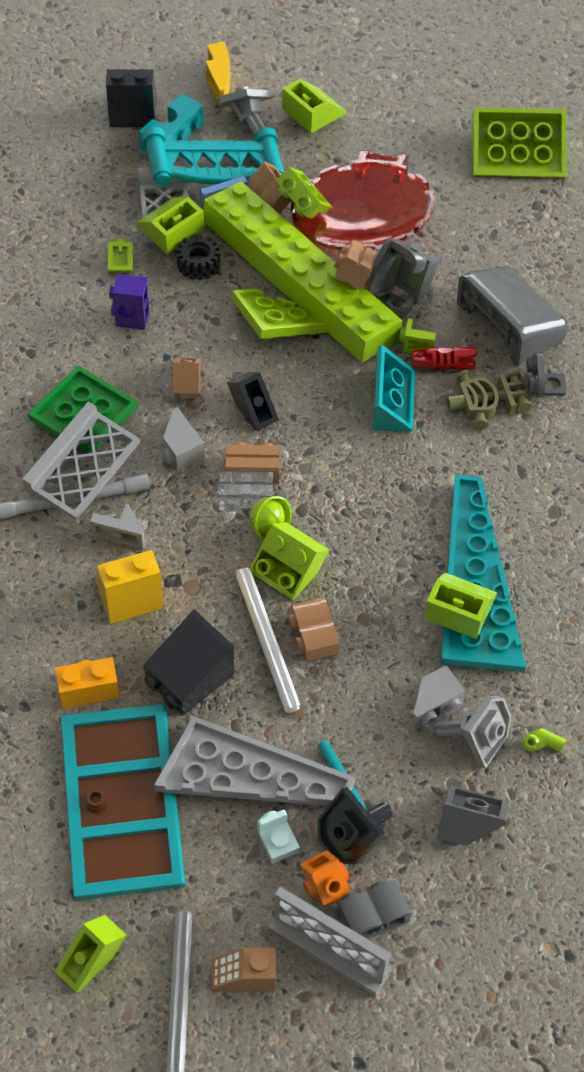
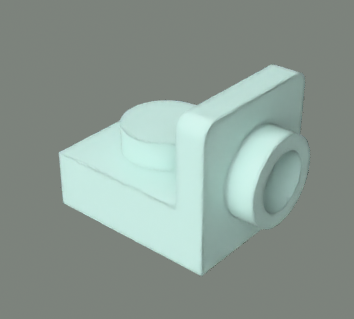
M285 810L279 812L270 811L257 821V834L272 864L300 852V847L287 822Z

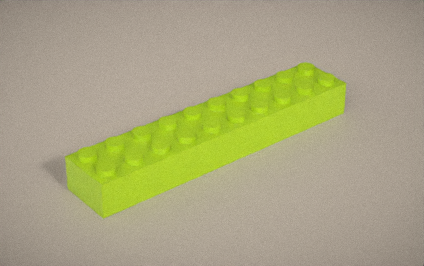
M242 181L204 199V223L291 301L295 302L299 308L305 310L316 321L325 322L327 324V333L361 363L377 355L380 345L389 348L399 341L403 320L366 288L363 287L358 290L349 285V282L345 283L337 279L335 274L338 269L334 267L335 262Z

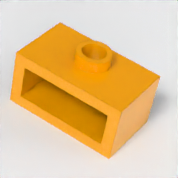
M113 657L93 661L82 660L77 664L55 667L62 709L120 699Z

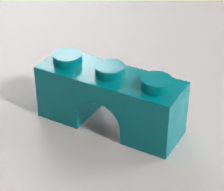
M183 94L179 95L167 106L168 123H160L152 119L139 131L140 149L148 153L147 149L143 146L141 134L149 127L161 128L164 131L166 140H187L189 135L204 123L203 105Z

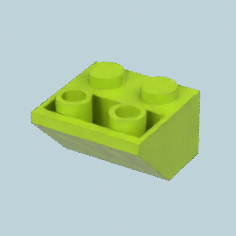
M298 79L282 88V110L311 134L346 114L345 109L317 86L302 79Z
M175 197L137 221L136 224L168 255L178 247L179 242L183 243L184 238L187 237L190 240L191 235L196 236L204 230V211L189 197Z
M287 522L272 524L250 570L254 576L294 600L319 572L330 549Z
M444 573L436 580L426 601L424 619L477 639L497 592Z

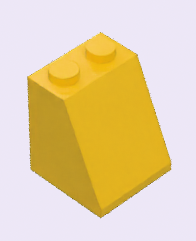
M152 550L97 565L94 579L110 624L164 608L161 572Z

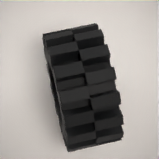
M191 235L190 240L187 237L184 238L183 243L179 242L176 248L179 272H183L184 277L189 275L192 280H194L195 276L198 277V280H202V276L208 279L210 278V273L214 276L216 270L220 268V247L217 245V242L215 240L211 241L209 236L203 239V235H199V238ZM195 255H202L206 258L196 260L192 259L191 257Z

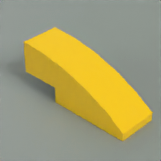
M224 41L207 45L206 79L218 105L219 97L229 94L230 60Z

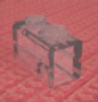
M219 471V510H225L228 513L252 510L258 500L273 496V472Z

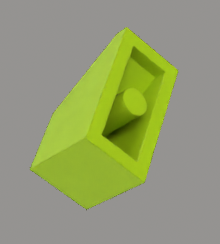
M106 915L83 923L54 972L76 993L81 991L113 959L127 935Z

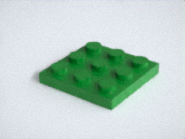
M78 365L28 413V419L50 434L58 437L87 402L96 406L97 412L119 426L139 407L137 400ZM98 422L92 429L93 436L109 434L108 427ZM106 440L94 442L95 451H96ZM91 442L79 444L76 448L82 454L93 453Z

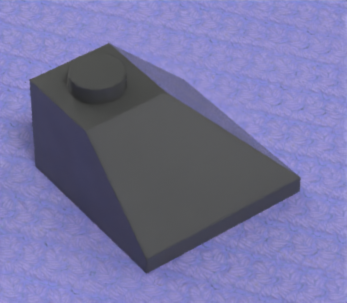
M450 785L437 838L442 839L444 843L451 846H460V844L467 846L504 825L509 800Z

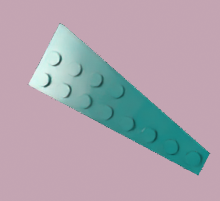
M455 474L447 574L495 591L497 595L477 639L443 626L441 664L525 673L526 661H524L521 638L518 636L515 613H513L510 603L509 588L503 563L500 561L498 553L499 547L493 532V522L487 507L488 501L482 477Z

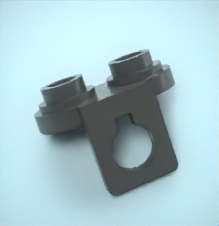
M535 352L532 357H527L526 371L533 375V377L528 379V392H533L536 398H543L544 395L565 396L567 392L565 375L563 373H545L542 352ZM548 380H556L560 387L550 389L545 383Z

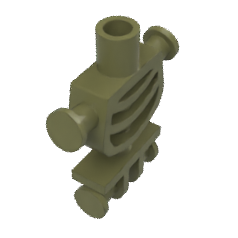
M468 370L461 371L456 376L457 382L460 383L459 395L446 398L448 411L464 409L467 419L475 420L473 428L476 430H484L488 427L487 420L495 416L497 404L500 400H504L509 416L514 415L517 403L519 413H526L533 407L532 403L527 400L529 394L525 390L524 382L520 381L521 375L517 371L509 373L506 377L504 373L499 374L497 383L499 391L487 378L476 377L470 379L471 374ZM492 402V405L487 407V403Z

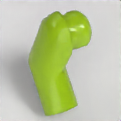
M542 728L527 733L522 739L523 747L527 751H536L549 747L561 753L566 743V739Z

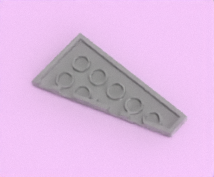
M192 716L154 784V791L328 806L342 788L348 787L352 791L356 777Z

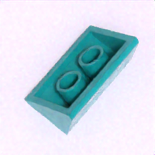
M380 345L377 351L372 430L413 431L415 370L383 345Z

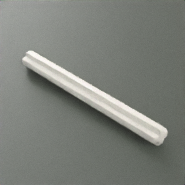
M248 567L239 569L236 572V578L284 710L287 713L299 710L300 702L252 572Z

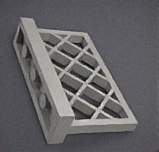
M87 402L24 476V490L32 496L36 494L76 521L139 445L140 439L97 412V407ZM100 422L108 427L109 434L93 436L92 429ZM125 438L130 442L126 448L114 450L113 439ZM110 440L111 450L95 451L94 442ZM91 442L93 453L77 455L76 448L79 444ZM113 457V464L110 468L98 469L97 458ZM94 459L95 470L79 472L78 461ZM75 462V473L60 475V467L63 463ZM97 477V484L94 487L82 489L81 478ZM78 479L79 489L63 492V480ZM59 481L60 492L49 494L42 490L47 483ZM80 495L81 503L75 510L65 505V497Z
M282 887L278 888L275 893L274 919L268 926V932L376 997L392 971V966L389 965L391 953Z

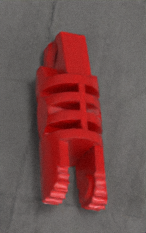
M431 347L413 350L411 357L412 366L414 368L435 370L436 368L438 370H450V368L453 370L474 369L476 362L472 358L477 356L478 349L475 347H452V349L450 347H438V349Z

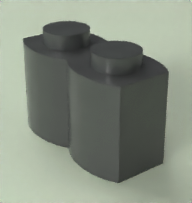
M380 880L371 885L369 891L361 893L358 891L349 892L342 897V901L338 905V913L343 924L368 940L380 933L394 930L410 922L412 913L396 880L389 882Z

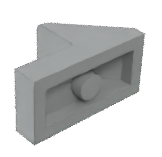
M128 503L125 505L120 519L107 514L93 513L90 520L92 537L141 550L144 549V530Z

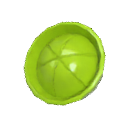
M280 496L264 497L257 501L251 510L249 521L251 528L261 540L264 541L272 524L291 523L292 513L290 505L286 499Z

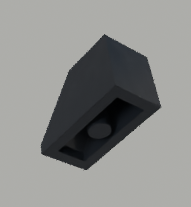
M247 372L227 382L236 406L255 430H259L279 420L260 372Z

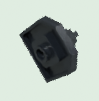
M344 787L317 819L318 841L339 862L350 865L359 864L384 835L385 832L379 824L392 817L391 806L388 803L381 802L366 810L349 788Z

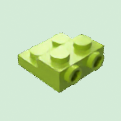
M289 167L276 180L280 185L278 190L286 199L291 198L296 204L293 207L301 217L314 218L319 212L326 213L332 208L302 171Z

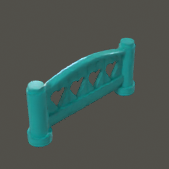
M149 127L141 134L143 146L148 152L153 179L160 186L167 185L170 179L211 185L245 176L246 180H248L258 168L243 167L242 163L246 156H249L259 166L265 161L275 166L281 174L284 173L277 148L278 137L273 128L266 127L258 130L254 135L255 141L166 140L164 131L159 127ZM178 156H181L192 167L186 168L183 166L182 168H177L173 164ZM204 156L215 167L209 168L206 166L205 168H200L196 164L200 157ZM227 156L237 165V168L230 166L223 168L219 164L223 157Z

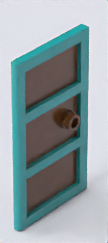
M159 704L62 715L75 901L185 887L176 793L154 791V784L171 756L166 705Z

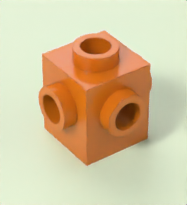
M327 850L300 864L306 879L303 882V887L310 899L315 898L325 906L326 904L338 902L343 895L351 892L347 883L350 877L346 867Z

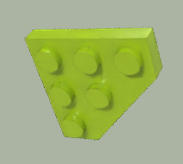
M257 289L232 291L231 300L261 339L327 333V324L325 322L316 321L305 310L297 308L295 302L281 297L273 300L263 296L264 292Z

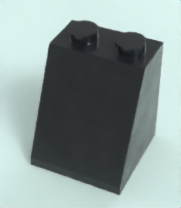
M107 69L106 94L109 126L143 128L152 119L156 120L157 95L153 69Z
M194 609L144 664V681L152 691L157 690L163 696L164 702L170 709H177L184 716L234 675V645Z

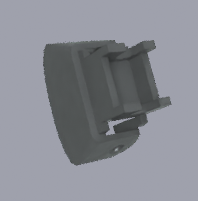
M388 238L377 255L366 289L401 318L410 312L413 304L416 305L421 297L433 290L431 283L437 265L443 261V257L438 254L427 257V254L424 253L425 247L417 242L408 244L402 240ZM397 286L412 295L413 298L406 301L391 291Z

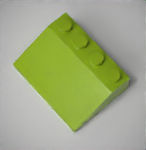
M474 107L471 115L473 176L566 178L567 109Z

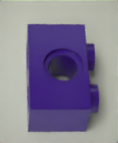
M117 274L115 284H111L109 290V298L113 299L111 316H115L117 327L145 330L150 312L147 277Z

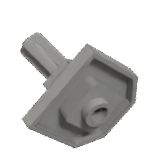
M248 86L235 88L233 93L220 96L218 101L219 106L233 107L240 120L247 122L255 135L258 130L265 128L259 117L261 113L260 102L276 97L273 90L249 89Z
M487 696L476 711L463 712L462 719L436 722V734L438 737L463 735L471 748L478 767L486 769L508 737L511 714L503 697Z

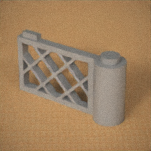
M173 164L177 168L185 167V164ZM151 166L138 167L142 218L159 208L160 206L158 205L164 199L166 201L171 200L172 197L169 195L172 192L183 191L181 197H188L187 183L189 182L170 179L167 185L160 186L153 179ZM156 193L159 197L152 202L145 197V194ZM144 233L145 247L158 246Z

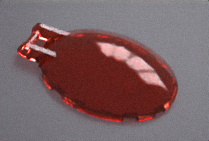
M362 150L358 160L351 161V165L340 168L334 165L319 171L320 175L313 180L309 179L332 206L330 210L326 213L319 212L314 218L301 217L293 206L296 204L292 200L291 217L296 229L317 245L341 251L343 245L349 246L350 242L355 240L363 244L364 248L369 247L373 250L381 249L383 243L388 238L405 241L427 224L434 210V192L430 189L429 182L420 173L414 174L408 171V154L400 153L397 156L370 153L369 150Z

